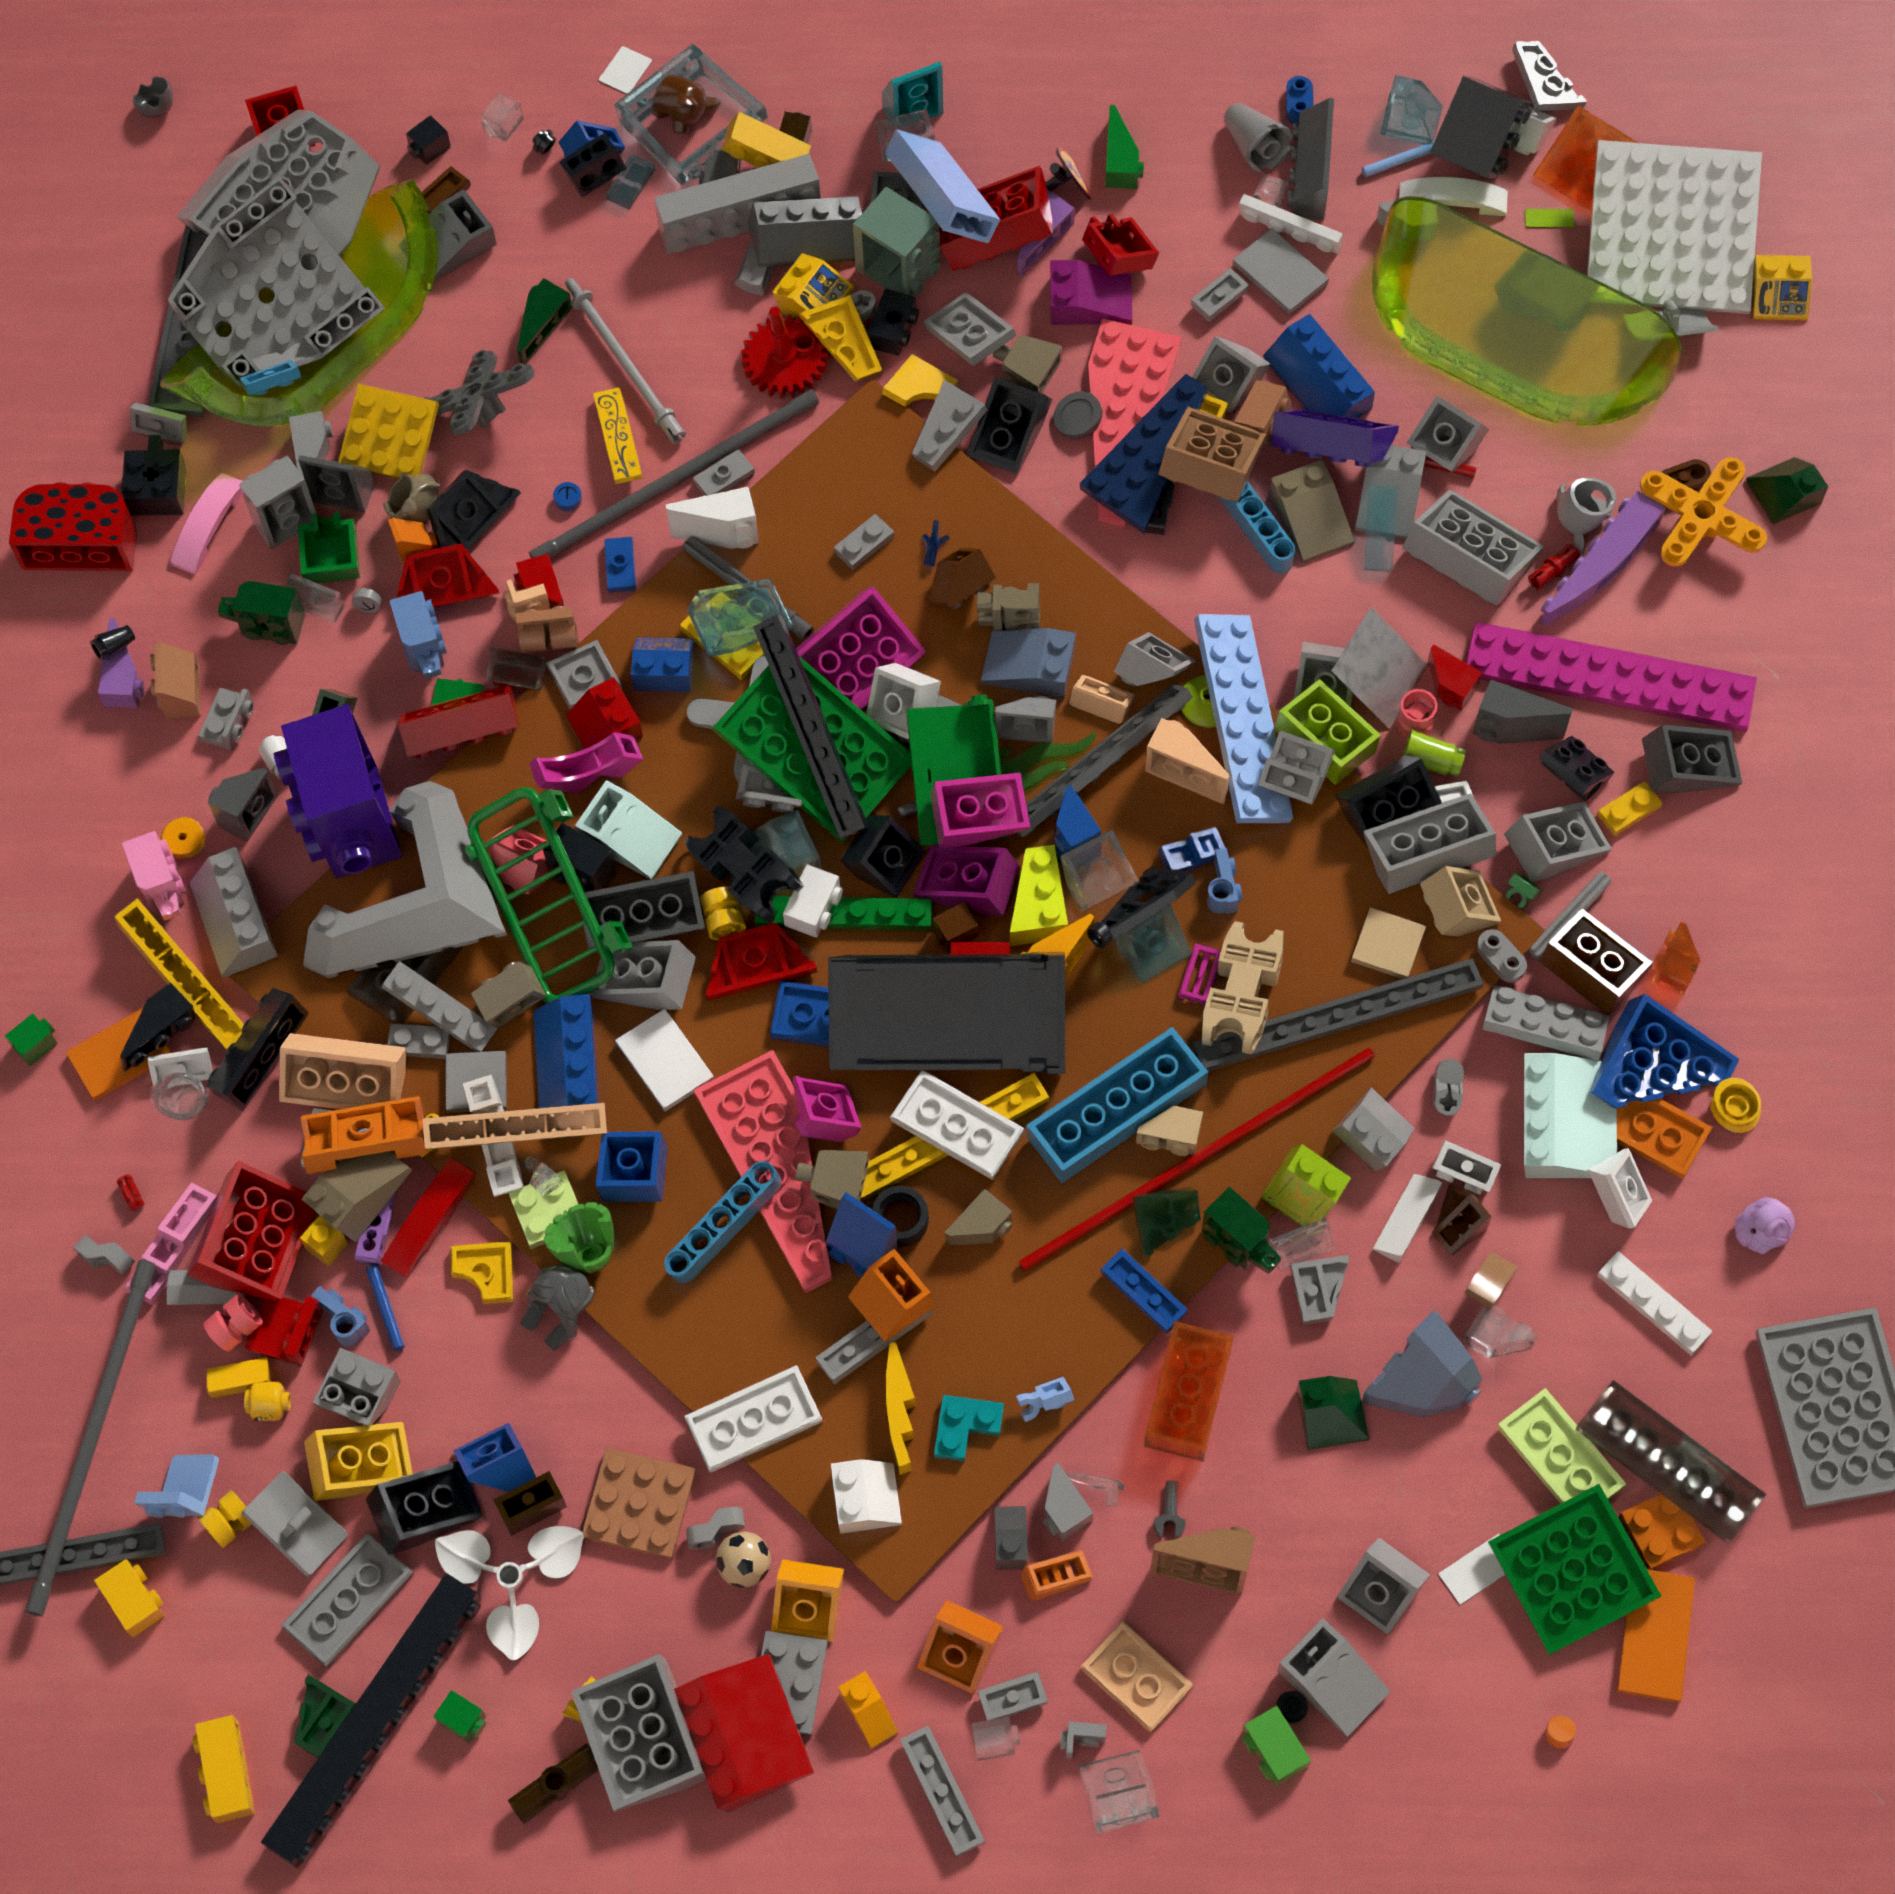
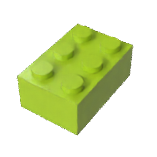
M1320 679L1279 710L1274 728L1278 733L1279 731H1284L1335 749L1336 751L1326 774V777L1335 785L1375 754L1381 737L1371 725Z

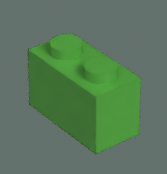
M1277 1705L1244 1725L1242 1741L1250 1753L1255 1752L1261 1761L1258 1764L1259 1769L1267 1781L1272 1779L1275 1785L1278 1786L1309 1767L1311 1762L1309 1756Z

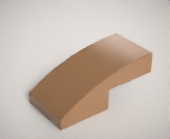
M1491 1252L1467 1287L1465 1294L1492 1308L1514 1276L1518 1266Z

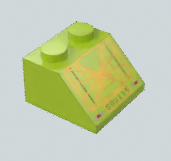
M1300 1144L1289 1150L1260 1198L1310 1232L1337 1202L1351 1177L1303 1144Z

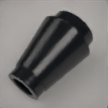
M125 625L95 635V639L90 641V645L100 661L105 659L111 660L135 640V635L132 629Z

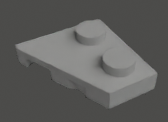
M1348 1255L1290 1265L1302 1325L1333 1320L1349 1261Z

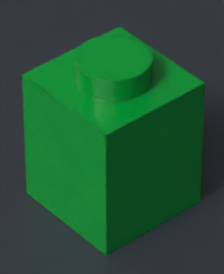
M33 1013L5 1035L11 1047L29 1066L58 1044L52 1035L55 1032L52 1025L45 1018L39 1020Z
M453 1690L449 1692L433 1715L439 1725L467 1743L470 1742L472 1737L477 1738L486 1725L484 1721L486 1715L483 1710Z

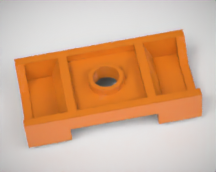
M420 1096L301 1116L305 1142V1152L302 1153L306 1173L311 1174L337 1169V1160L393 1150H395L397 1159L427 1154V1149H425L422 1120L424 1119V1111ZM361 1129H368L364 1132H358Z

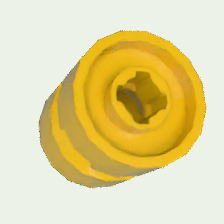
M728 886L713 888L706 891L700 897L703 914L707 917L705 921L709 938L713 940H718L719 937L742 932L746 929L743 915L739 912L740 903L727 890Z
M232 1490L218 1500L217 1508L210 1507L205 1511L204 1516L197 1518L222 1549L236 1538V1531H245L252 1525L242 1515L246 1505Z

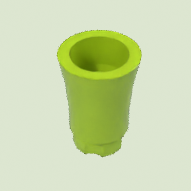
M1411 728L1403 756L1409 753L1422 758L1428 771L1459 776L1466 750Z

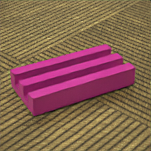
M1195 943L1178 999H1188L1191 1003L1199 1002L1201 1006H1205L1210 988H1213L1218 973V960L1221 950ZM1199 952L1205 953L1193 991L1188 992L1187 989ZM1213 955L1216 957L1204 995L1202 996L1198 993L1210 956Z

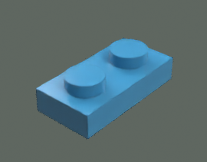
M292 360L239 379L242 388L248 395L259 396L267 393L269 388L278 385L280 387L291 385L301 375L297 365Z

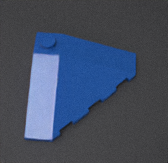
M1643 994L1629 1000L1619 1017L1590 1093L1616 1109L1627 1106L1626 1103L1640 1100L1643 1103L1664 1098L1663 1095L1676 1092L1679 1095L1700 1090L1701 1086L1713 1084L1714 1087L1718 1086L1721 1081L1730 1078L1740 1059L1654 999Z

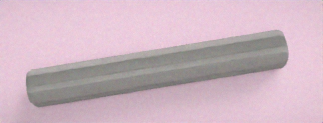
M1604 872L1597 874L1530 947L1528 953L1534 959L1540 960L1548 942L1581 909L1586 911L1611 884V878Z

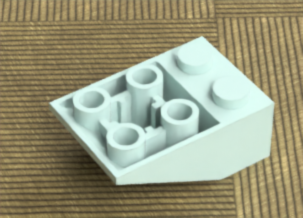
M607 780L575 825L577 831L610 848L615 861L650 880L654 878L683 835L681 831L634 795Z

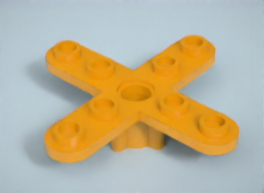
M1735 457L1722 459L1699 493L1659 471H1649L1642 476L1640 481L1642 493L1680 514V521L1661 549V558L1667 565L1673 567L1684 565L1702 538L1707 536L1716 538L1718 535L1750 553L1759 552L1765 547L1767 534L1764 529L1724 507L1745 475V465L1740 459Z

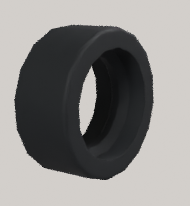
M895 1186L884 1190L874 1200L872 1210L881 1216L885 1207L894 1201L910 1202L918 1212L917 1223L906 1232H896L897 1247L910 1246L919 1241L925 1234L929 1223L928 1206L923 1196L913 1188L905 1186Z

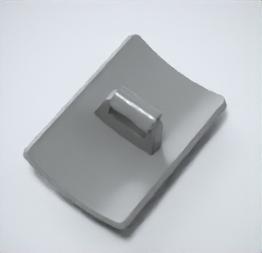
M1671 299L1663 303V310L1626 314L1623 318L1629 333L1637 341L1659 338L1675 339L1683 335L1718 331V327L1710 323L1704 310L1678 308Z
M284 1471L280 1472L242 1511V1515L307 1577L348 1536V1532Z

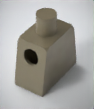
M1021 335L1017 338L1013 347L1004 344L993 352V357L1003 361L1002 377L1004 380L1043 393L1062 362V346Z
M821 1150L818 1153L816 1165L798 1163L795 1180L811 1183V1199L838 1209L845 1192L860 1201L869 1166L868 1152Z

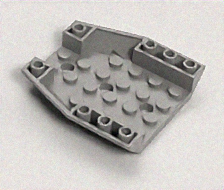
M296 110L226 156L176 218L196 233L201 230L209 235L216 224L280 176L297 197V204L336 253L341 256L351 244L380 166L352 138L313 111ZM314 143L323 144L322 149L316 153L310 152V147ZM306 255L302 257L301 264L306 270L316 268L317 262L313 256Z
M280 176L214 226L167 299L186 329L216 366L238 388L242 386L239 378L292 360L299 367L322 359L385 309L369 287L364 288L297 204V197ZM306 255L313 256L317 262L316 268L313 270L303 268L301 264L302 257ZM267 288L273 292L274 300L271 303L265 304L259 300L258 293L261 289ZM219 322H226L231 327V334L227 337H220L215 331V326Z

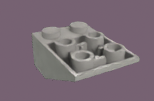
M1324 1618L1283 1658L1277 1669L1280 1675L1347 1738L1390 1693V1690L1349 1642Z

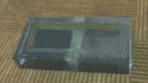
M632 154L625 163L627 169L618 174L605 194L606 200L629 210L656 170L655 164Z

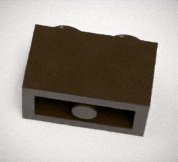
M550 1471L493 1499L511 1536L567 1507Z

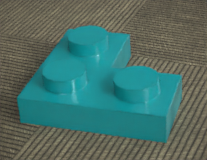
M943 1395L934 1458L965 1462L969 1432L1000 1436L1004 1403Z

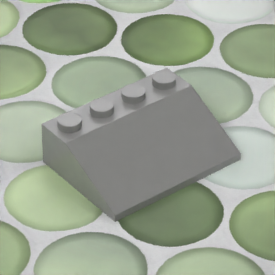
M1449 490L1413 522L1402 548L1414 558L1421 559L1434 567L1437 572L1447 575L1457 581L1460 586L1470 589L1481 596L1483 600L1497 606L1509 595L1541 553L1544 546L1454 491Z
M660 1654L571 1691L614 1812L682 1791L706 1780L674 1691L677 1685L668 1660Z

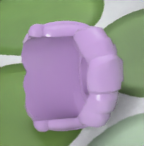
M1769 1197L1760 1198L1748 1205L1735 1219V1237L1743 1247H1748L1759 1254H1765L1772 1248L1788 1243V1239L1793 1234L1795 1228L1794 1215L1790 1208L1779 1200Z

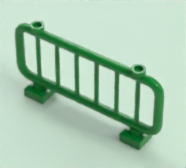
M521 787L483 807L471 816L467 826V833L471 844L465 847V851L471 861L479 860L525 964L532 967L546 994V997L542 1000L545 1003H549L563 996L584 995L605 984L611 979L615 969L612 953L624 954L633 949V946L622 922L608 921L601 926L598 924L552 822H565L574 817L563 792L548 789L539 795L538 792L531 788ZM521 799H528L536 813L535 815L489 841L483 842L479 833V826L484 820ZM539 820L547 841L495 869L486 848ZM551 846L559 867L507 895L498 874ZM562 872L571 893L519 921L510 900ZM574 898L583 920L531 948L522 926ZM586 925L595 946L542 974L533 953ZM597 951L599 952L603 962V969L599 974L560 995L552 994L545 979Z

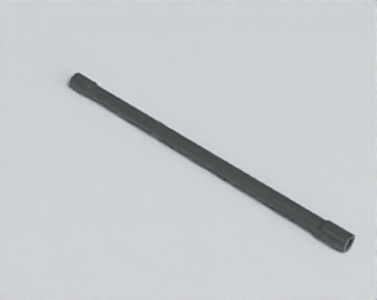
M812 389L801 394L777 411L555 539L548 540L529 551L530 558L549 554L550 559L565 548L790 418L798 416L819 404L816 394Z
M138 1261L126 1306L44 1559L25 1612L30 1615L44 1616L52 1591V1582L140 1309L156 1265L150 1261Z

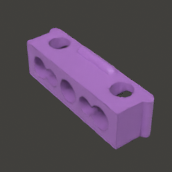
M397 1191L359 1238L355 1253V1260L358 1263L381 1266ZM377 1221H380V1222H381V1223H380L378 1226H376V1227H373V1226H372V1224H373L374 1222H377ZM372 1237H375L374 1239H372L375 1244V1247L372 1250L367 1251L366 1249L371 1246L370 1239Z

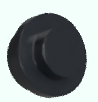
M550 129L546 131L540 130L532 140L534 143L532 149L535 152H540L542 155L546 154L557 140L553 136V131Z
M1285 1692L1280 1695L1276 1702L1277 1707L1289 1724L1302 1721L1307 1714V1701L1298 1692Z

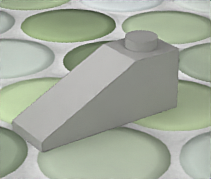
M322 411L289 417L296 465L302 476L303 473L298 461L300 455L326 460L330 450L328 438L333 437L330 421L324 420Z

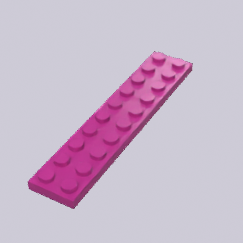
M1476 621L1467 664L1482 672L1481 679L1493 680L1503 684L1747 732L1757 680V677Z

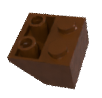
M959 548L937 563L929 598L931 606L952 608L954 610L963 606L967 602L966 598L971 594L975 593L977 595L978 592L982 593L990 587L989 583L996 579V576L980 549Z

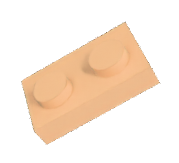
M512 579L506 581L508 591L504 592V596L512 621H516L515 613H521L528 609L538 611L550 609L544 584L516 592Z

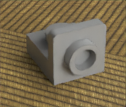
M1068 1722V1731L1061 1730L1060 1750H1066V1759H1072L1073 1741H1080V1745L1084 1747H1098L1099 1743H1105L1107 1725Z

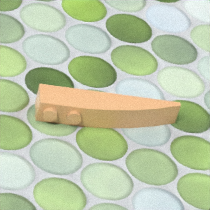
M605 1103L422 1119L424 1145L427 1150L607 1133Z

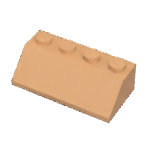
M290 1033L280 1047L279 1102L345 1109L398 1100L401 1098L405 1079L406 1048Z

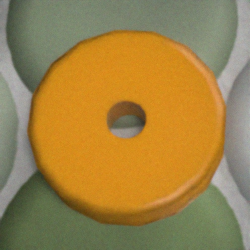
M188 817L175 818L164 827L161 834V840L166 839L173 857L182 860L197 855L204 847L206 840L205 832L199 822ZM182 836H186L185 840H180Z

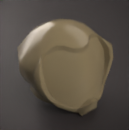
M401 473V478L395 482L390 490L387 502L383 503L384 510L393 518L423 522L425 524L430 520L426 509L439 497L440 484L436 483L429 474L410 476Z

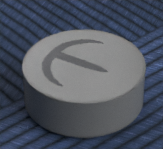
M361 588L354 592L352 605L359 611L375 613L379 610L382 599L377 592Z

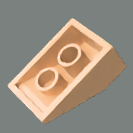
M1161 718L1147 745L1145 772L1225 804L1230 775L1189 729L1185 728L1178 721H1168Z

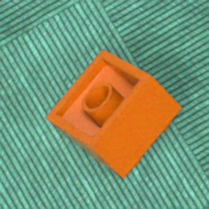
M946 1600L933 1621L917 1668L974 1695L995 1652L1004 1626Z

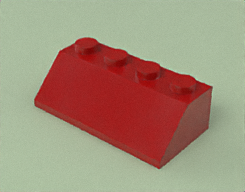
M507 684L403 713L400 716L398 728L407 757L415 755L416 759H421L432 755V750L443 748V751H450L460 747L459 743L470 740L473 744L488 739L487 735L498 732L499 736L515 732V727L519 726L520 721L512 686Z

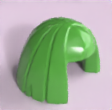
M588 1202L585 1206L583 1204L575 1205L569 1208L568 1212L565 1210L563 1215L559 1214L552 1220L553 1223H549L545 1230L544 1242L552 1255L561 1263L583 1273H593L607 1266L614 1248V1226L611 1214L605 1206L603 1207L602 1204L598 1206L594 1202Z

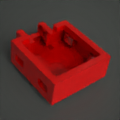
M1109 214L1106 221L1101 223L1095 216L1091 217L1082 238L1084 244L1109 276L1151 270L1159 255V251L1132 217L1122 218L1120 223L1113 214Z

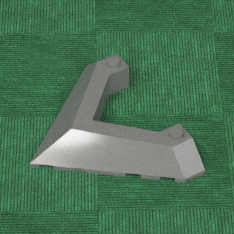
M432 781L405 788L389 810L401 830L415 835L426 887L350 914L325 904L308 928L303 962L305 969L325 978L339 976V972L354 969L357 972L378 967L380 962L394 960L395 962L440 952L444 948H456L477 943L480 938L492 935L498 938L507 935L479 860L473 862L466 854L465 847L470 845L471 842L468 837L464 817L459 809L453 790Z

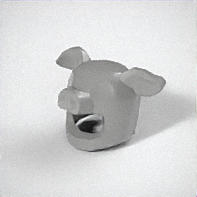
M1596 478L1577 479L1567 489V485L1563 483L1557 490L1558 519L1566 530L1574 534V546L1578 549L1580 557L1584 549L1583 535L1594 531L1603 520L1611 516V510L1616 501V493L1611 485ZM1595 490L1602 492L1606 502L1595 498L1592 492Z

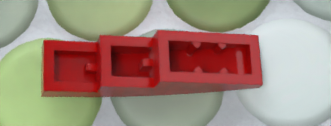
M450 1157L406 1218L382 1257L381 1262L402 1276L409 1277L423 1251L429 1250L442 1225L448 1224L474 1179L476 1172Z

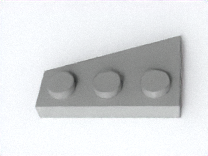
M944 380L912 452L914 458L933 471H936L986 413L987 408L985 404Z

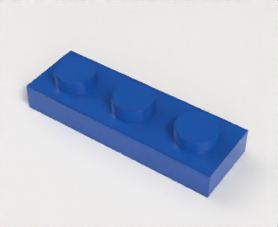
M1121 1249L1101 1268V1274L1166 1334L1188 1314V1309L1125 1250Z

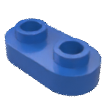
M1304 76L1291 78L1286 86V117L1293 125V123H1299L1300 112L1303 111L1298 109L1303 108L1305 110L1314 106L1313 84Z

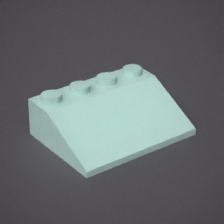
M1525 1053L1524 1169L1526 1178H1591L1588 1172L1589 1168L1617 1153V1108H1612L1590 1093L1602 1061L1558 1053Z

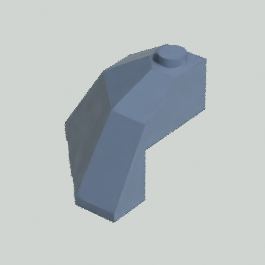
M1434 1310L1408 1336L1404 1352L1400 1354L1397 1351L1382 1369L1384 1372L1368 1386L1362 1401L1367 1405L1427 1417L1459 1409L1465 1402L1470 1405L1481 1393L1479 1387L1482 1377L1472 1356L1441 1316Z

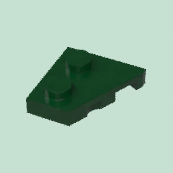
M308 1674L305 1678L304 1684L307 1688L304 1703L300 1705V1723L296 1727L294 1743L316 1758H319L356 1703Z

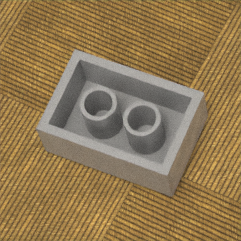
M288 455L280 460L273 461L267 468L256 474L249 475L243 482L239 483L253 524L271 550L297 535V525L312 524L311 514H316L306 481Z

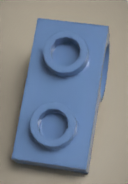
M1227 848L1216 849L1214 866L1217 878L1209 884L1207 905L1215 913H1235L1238 910V902L1243 900L1240 884H1235L1233 875H1236L1235 860L1233 857L1229 858ZM1222 892L1226 894L1228 897L1224 899L1216 898L1214 894Z
M319 1286L312 1294L314 1299H318L322 1309L332 1316L330 1328L338 1343L343 1346H353L368 1334L370 1329L365 1321L367 1319L366 1315L354 1306L350 1310L342 1304L344 1299L332 1289L327 1292ZM343 1325H354L349 1333H339Z

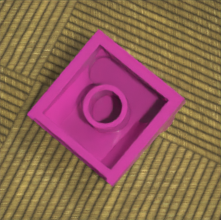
M799 1076L793 1078L796 1101L800 1112L795 1119V1125L803 1136L834 1142H844L848 1138L857 1136L862 1127L847 1084H836L800 1078Z

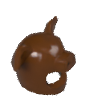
M668 75L657 88L651 114L659 119L671 115L674 123V132L689 134L691 125L702 119L705 110L718 107L721 101L716 97L706 96L704 88L690 79L678 75Z

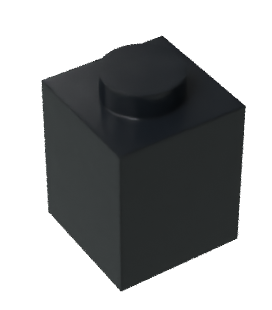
M431 115L406 133L409 153L415 159L420 158L426 165L451 147L448 131Z

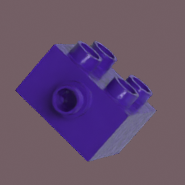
M349 704L281 725L287 748L274 752L273 755L280 778L284 786L289 785L292 798L286 800L291 821L296 832H302L304 844L311 861L316 862L326 858L337 879L350 874H357L368 868L403 857L377 764Z

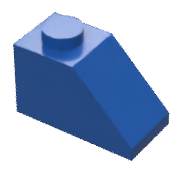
M578 120L575 121L558 142L565 158L603 133L613 143L618 153L623 152L625 149L615 128Z

